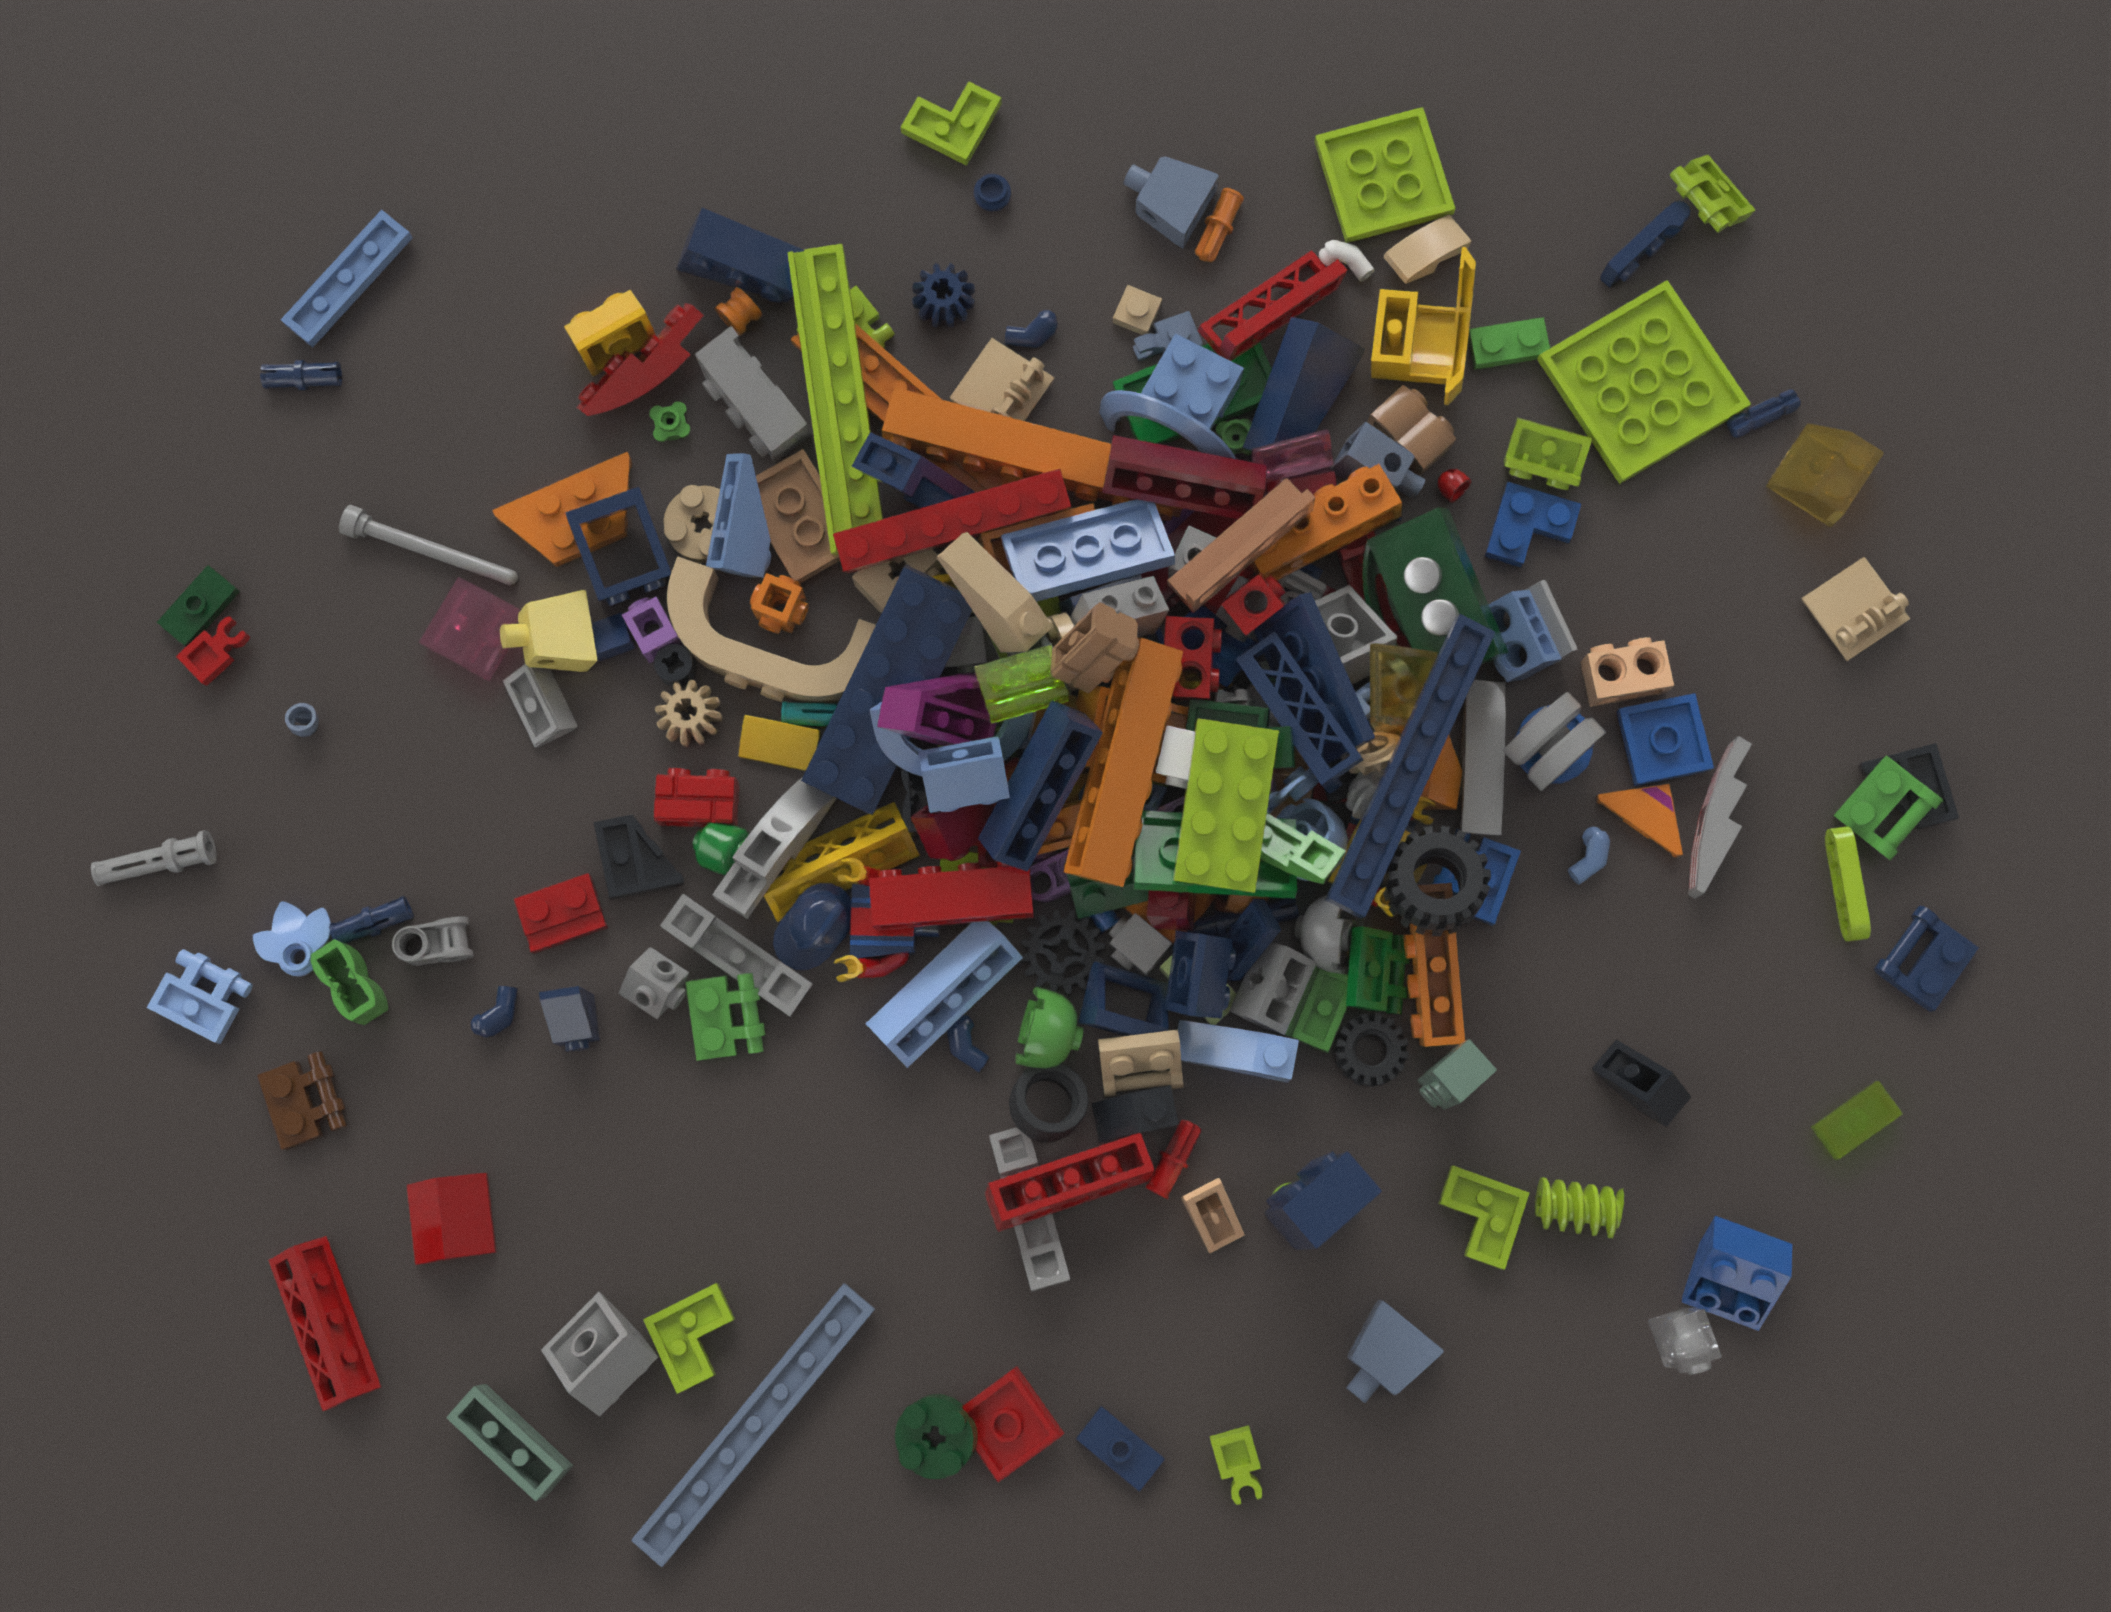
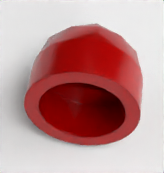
M1448 469L1439 476L1437 485L1442 496L1452 503L1467 491L1472 480L1458 469Z

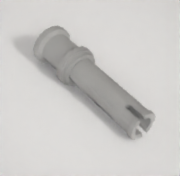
M207 830L199 831L197 836L182 840L169 838L162 843L161 847L130 853L100 862H92L91 875L95 884L102 886L106 883L166 869L170 872L178 873L182 872L186 866L203 862L206 865L216 863V846L211 834ZM195 849V852L186 854V851ZM146 861L143 865L120 869L122 866Z

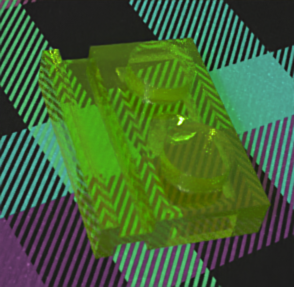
M1052 644L974 666L975 675L989 713L991 724L1048 708L1052 700L1061 704L1069 702V695L1064 682L1054 678L1052 673H1050Z

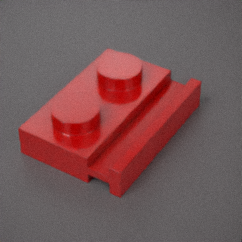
M589 873L514 899L525 936L528 939L530 952L533 954L608 928L592 877Z

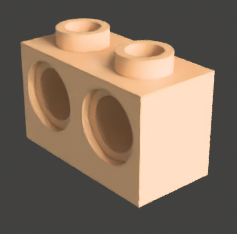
M1650 637L1639 638L1628 642V647L1614 649L1613 644L1595 646L1590 649V653L1580 662L1590 707L1666 694L1674 686L1664 640L1652 642ZM1645 659L1649 661L1653 666V674L1647 675L1642 673L1637 667V660ZM1604 665L1612 668L1615 673V681L1604 680L1599 674V666Z

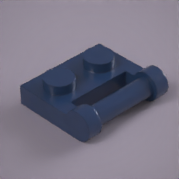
M1919 905L1911 915L1913 921L1887 958L1879 960L1874 971L1927 1011L1932 1012L1936 1010L1979 947L1941 921L1933 911ZM1928 930L1934 935L1907 975L1903 974L1899 967L1923 933Z

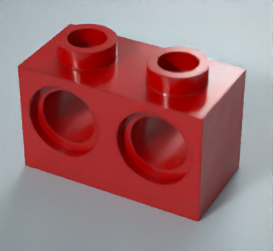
M1166 616L1164 645L1183 651L1181 675L1189 669H1195L1202 674L1201 684L1191 690L1182 687L1179 678L1175 683L1171 700L1190 701V699L1211 701V692H1219L1220 669L1213 668V653H1221L1222 629H1215L1214 618ZM1190 630H1198L1205 636L1203 645L1198 649L1190 650L1182 644L1183 636Z

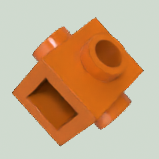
M766 573L762 584H758L755 587L750 600L751 610L756 619L759 620L758 625L776 634H779L781 629L792 634L795 625L803 623L809 609V604L806 603L807 598L798 581L784 575H780L778 578ZM779 604H786L783 612L775 610Z

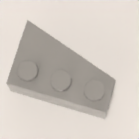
M730 326L695 353L706 379L702 385L715 401L721 398L726 403L729 409L725 412L738 429L745 426L751 433L752 437L749 441L759 455L764 457L768 454L777 463L811 437L808 424L778 385L775 386L761 370L760 366L762 365L755 356L750 357L740 345L739 335Z

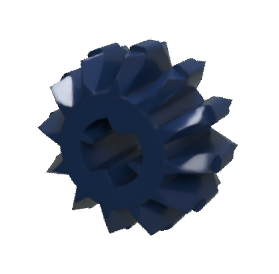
M935 262L933 274L921 270L919 275L922 282H914L912 285V291L916 294L912 298V304L915 309H920L919 318L925 321L932 317V326L935 328L939 327L942 320H946L947 326L952 329L955 317L966 321L968 316L965 309H973L975 306V300L971 297L975 293V286L973 283L967 282L968 273L963 270L955 274V266L952 263L947 266L945 271H941L939 264ZM942 292H948L950 297L946 294V299H938L937 295L942 297Z

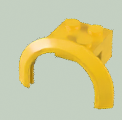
M1462 247L1456 308L1418 305V292L1380 289L1371 358V378L1446 384L1444 405H1449L1462 391L1476 262L1466 247Z

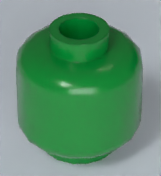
M708 823L704 829L701 828L697 831L693 839V849L695 850L698 864L702 868L726 876L735 863L732 857L748 837V832L744 828L731 824Z

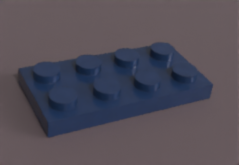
M1311 592L1297 596L1254 629L1258 642L1274 631L1278 634L1356 749L1375 739ZM1273 646L1264 655L1270 669L1278 671L1281 654L1276 646ZM1287 664L1286 673H1293ZM1284 679L1281 694L1285 701L1299 703L1303 686L1300 681ZM1308 695L1307 704L1315 705L1311 697ZM1291 708L1297 717L1298 709ZM1305 710L1302 726L1309 733L1321 734L1324 716L1319 712ZM1330 726L1329 736L1338 737ZM1313 740V742L1315 743V745H1316L1317 748H1318L1320 741H1318V740ZM1327 742L1324 758L1331 765L1348 755L1349 752L1343 744Z

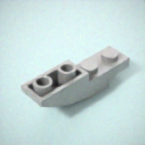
M802 778L770 808L732 857L735 863L712 894L717 901L746 919L749 918L790 857L795 860L837 799L802 782Z

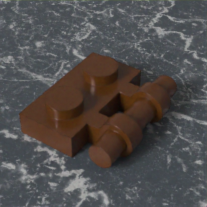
M322 1051L307 1056L311 1068L308 1073L303 1074L300 1062L293 1061L257 1075L281 1150H288L322 1137L323 1133L319 1121L327 1118L331 1131L347 1126L342 1113L346 1110L342 1098H337L332 1078L335 1075L332 1066L326 1064ZM314 1085L317 1086L322 1104L315 1108L308 1090L309 1087Z

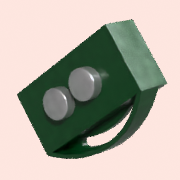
M1438 507L1366 541L1362 575L1365 601L1386 624L1377 594L1376 578L1381 574L1387 588L1393 616L1399 628L1410 642L1415 654L1412 657L1408 656L1396 641L1392 657L1401 658L1408 666L1411 675L1423 683L1426 682L1454 619L1459 614L1495 631L1481 664L1509 653L1449 509Z

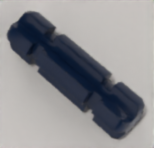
M1789 389L1779 394V397H1772L1747 409L1745 413L1741 412L1734 415L1727 421V427L1734 438H1739L1749 433L1751 429L1756 430L1781 418L1783 414L1787 415L1796 411L1800 407L1801 401L1797 393Z

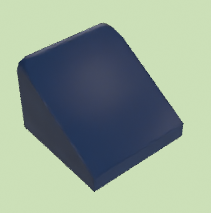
M622 612L591 623L596 655L599 662L635 649L629 628L622 617Z

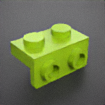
M1517 417L1503 461L1504 466L1510 468L1509 474L1519 478L1531 480L1534 474L1548 478L1546 484L1555 488L1569 490L1570 485L1579 487L1581 482L1580 476L1592 438Z

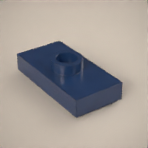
M1253 899L1224 936L1225 938L1233 939L1232 947L1236 951L1234 967L1231 971H1228V979L1230 981H1240L1282 930L1264 899Z
M1102 1406L1076 1437L1081 1444L1139 1492L1165 1460L1162 1455Z

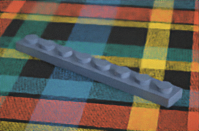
M844 1283L631 1541L659 1566L663 1567L876 1309Z

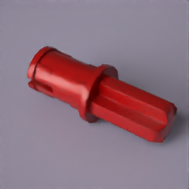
M1183 1119L1180 1121L1165 1152L1160 1151L1159 1154L1162 1158L1149 1183L1146 1185V1189L1168 1200L1169 1194L1183 1167L1187 1169L1189 1166L1186 1164V1161L1202 1132L1199 1126L1188 1120Z

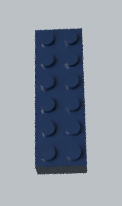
M905 564L804 773L802 782L873 815L897 765L885 755L876 740L870 709L883 701L885 687L940 677L972 612L971 607L959 590Z
M1332 1151L1315 1160L1313 1159L1296 1174L1300 1179L1299 1181L1283 1185L1266 1200L1270 1208L1264 1214L1295 1250L1317 1249L1378 1196L1382 1190L1348 1151L1338 1155Z

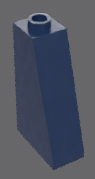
M1291 317L1243 448L1257 454L1255 461L1268 467L1276 468L1278 462L1294 466L1361 360L1365 348L1318 322Z

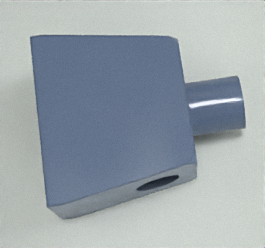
M1161 157L1151 173L1133 164L1126 174L1123 185L1139 193L1136 199L1135 213L1177 246L1184 249L1217 191L1219 175L1172 158Z
M1364 422L1346 439L1329 470L1331 472L1335 471L1336 475L1348 480L1349 475L1355 470L1365 466L1371 468L1380 464L1393 488L1412 499H1415L1425 483L1424 478L1409 470L1415 457L1414 454L1367 422Z
M1378 1300L1347 1355V1358L1357 1365L1360 1370L1346 1388L1364 1403L1369 1400L1380 1385L1392 1395H1397L1440 1357L1444 1350L1386 1302Z

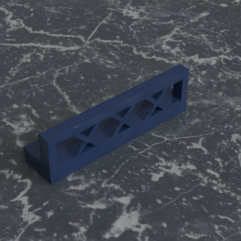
M1274 631L1237 657L1236 660L1281 727H1293L1294 746L1319 783L1330 794L1343 785L1338 777L1364 759L1278 634ZM1273 646H1276L1281 654L1278 671L1263 669L1256 658ZM1287 664L1293 673H1286ZM1270 677L1276 678L1275 685L1270 679ZM1284 679L1300 681L1303 688L1299 703L1285 701L1281 695ZM1308 695L1311 697L1315 705L1307 704ZM1291 708L1298 709L1297 717ZM1305 710L1322 713L1324 723L1321 734L1309 733L1304 729L1302 724ZM1330 726L1338 737L1329 736ZM1313 740H1318V741H1320L1318 748H1317V746L1315 745V743L1313 742ZM1327 742L1343 744L1350 756L1331 768L1324 758Z

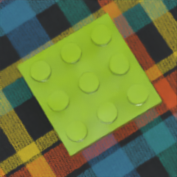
M1423 107L1315 135L1314 143L1345 243L1440 219L1447 215H1454L1456 208Z

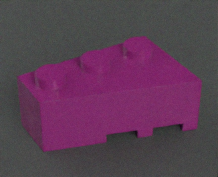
M964 673L885 687L877 727L941 746L991 738L994 736L1004 687L1003 678L1005 677Z

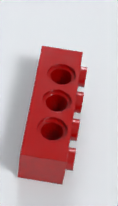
M1137 1133L990 1182L987 1185L985 1197L997 1231L1000 1232L1148 1182L1154 1172V1167L1142 1135Z

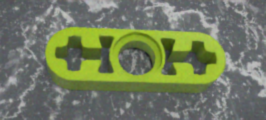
M1849 826L1827 829L1825 846L1842 936L1845 941L1868 939L1871 925L1854 833Z

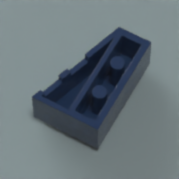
M701 208L690 228L676 270L732 287H738L759 294L772 302L781 303L783 301L788 303L793 296V288L787 252H802L804 249Z

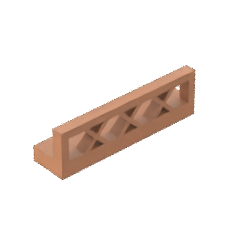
M1286 478L1167 580L1168 586L1193 613L1196 612L1313 511L1315 497L1308 489L1301 494Z

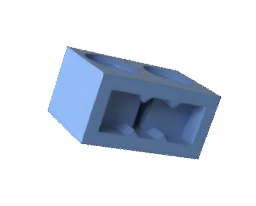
M1530 590L1512 591L1489 604L1509 652L1494 659L1497 671L1505 678L1506 682L1524 680L1562 659ZM1505 612H1507L1510 617V626L1508 629L1506 628L1503 622ZM1521 647H1523L1527 653V659L1525 663H1523L1520 659L1519 652Z

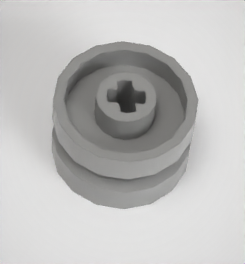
M1566 692L1549 707L1545 706L1519 730L1521 733L1503 750L1516 765L1525 764L1538 752L1540 753L1542 758L1529 769L1527 776L1540 791L1544 790L1606 733L1594 718L1584 719L1571 731L1567 728L1580 714L1582 707L1569 692Z

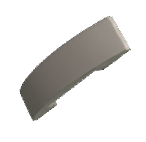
M682 894L660 925V927L736 980H738V974L753 973L754 986L759 988L758 995L788 1016L792 1015L813 985L684 894Z
M1017 1127L989 1135L1001 1179L1039 1166L1032 1139L1027 1137ZM1053 1214L1014 1227L1031 1291L1071 1281Z

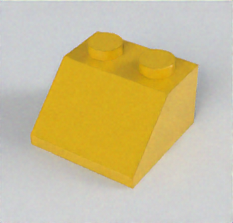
M631 290L611 295L604 301L602 306L591 312L584 311L577 314L571 319L569 324L564 326L593 377L604 371V365L616 352L622 355L626 350L635 354L639 351L644 341L653 333L655 334L646 312Z

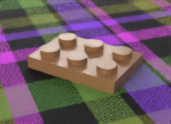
M804 449L758 474L756 479L771 539L770 544L790 577L802 583L840 561L839 554L832 555L830 551L820 475Z

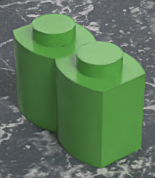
M334 939L311 954V964L315 974L325 985L331 988L333 1003L340 1014L346 1019L366 1025L388 1011V1003L383 990L375 981L368 978L366 963L356 949Z

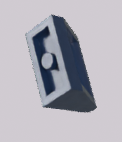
M1094 962L1091 967L1078 1023L1122 1036L1168 1031V1010L1165 1009L1168 989L1167 982L1100 962ZM1105 981L1152 994L1146 1021L1106 1011Z

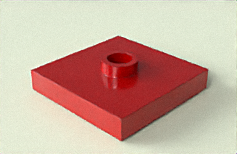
M1017 1366L962 1407L967 1412L969 1418H973L977 1427L978 1441L976 1452L997 1482L1003 1480L1065 1434Z

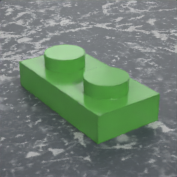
M1544 317L1469 329L1468 342L1474 370L1537 360L1541 353L1550 349Z

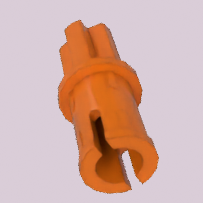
M1223 188L1212 215L1206 217V228L1195 249V254L1200 260L1204 262L1215 261L1226 236L1232 234V223L1240 205L1244 201L1243 195L1231 188Z

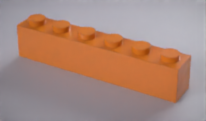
M1137 638L1139 640V648L1136 655L1130 661L1123 660L1116 667L1100 726L1103 734L1094 750L1063 871L1067 874L1124 887L1125 879L1129 876L1132 869L1131 855L1135 840L1139 837L1142 830L1141 816L1145 801L1150 796L1152 790L1151 776L1155 761L1160 756L1162 747L1161 737L1165 722L1171 715V698L1174 686L1182 672L1181 658L1183 651L1144 638Z

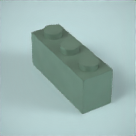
M1468 1039L1452 1048L1417 1079L1422 1086L1419 1092L1433 1108L1439 1105L1445 1110L1464 1101L1494 1074L1497 1069Z
M487 1384L474 1386L446 1417L535 1501L547 1497L574 1466Z

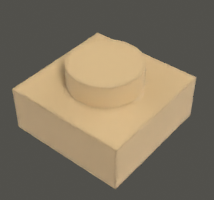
M1127 285L1113 316V323L1141 335L1149 334L1162 305V298Z

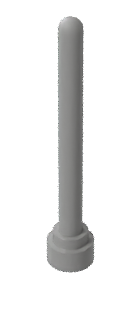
M348 505L341 516L339 532L343 535L355 539L359 536L364 538L369 535L507 585H513L518 580L517 573L511 569L372 521V516L367 515L366 510Z

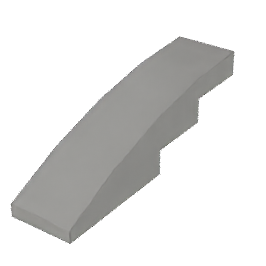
M1473 680L1464 700L1460 755L1462 757L1460 831L1465 834L1501 836L1505 753L1503 752L1505 749L1506 721L1505 682Z

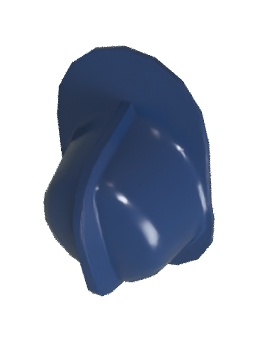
M818 883L808 887L781 919L774 932L773 947L776 956L782 963L795 970H809L821 965L828 959L837 946L846 938L851 927L850 896L842 888L831 883Z

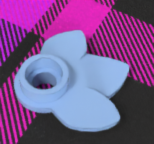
M1302 766L1298 767L1283 781L1286 786L1281 791L1269 794L1267 813L1270 814L1289 796L1297 802L1319 783L1310 768L1305 771Z
M282 901L275 911L272 931H261L253 935L255 949L264 960L279 963L285 973L296 977L305 976L313 971L311 954L323 947L330 938V916L324 908H319L306 916L299 908ZM303 950L305 960L300 964H296L294 962V955L298 951Z

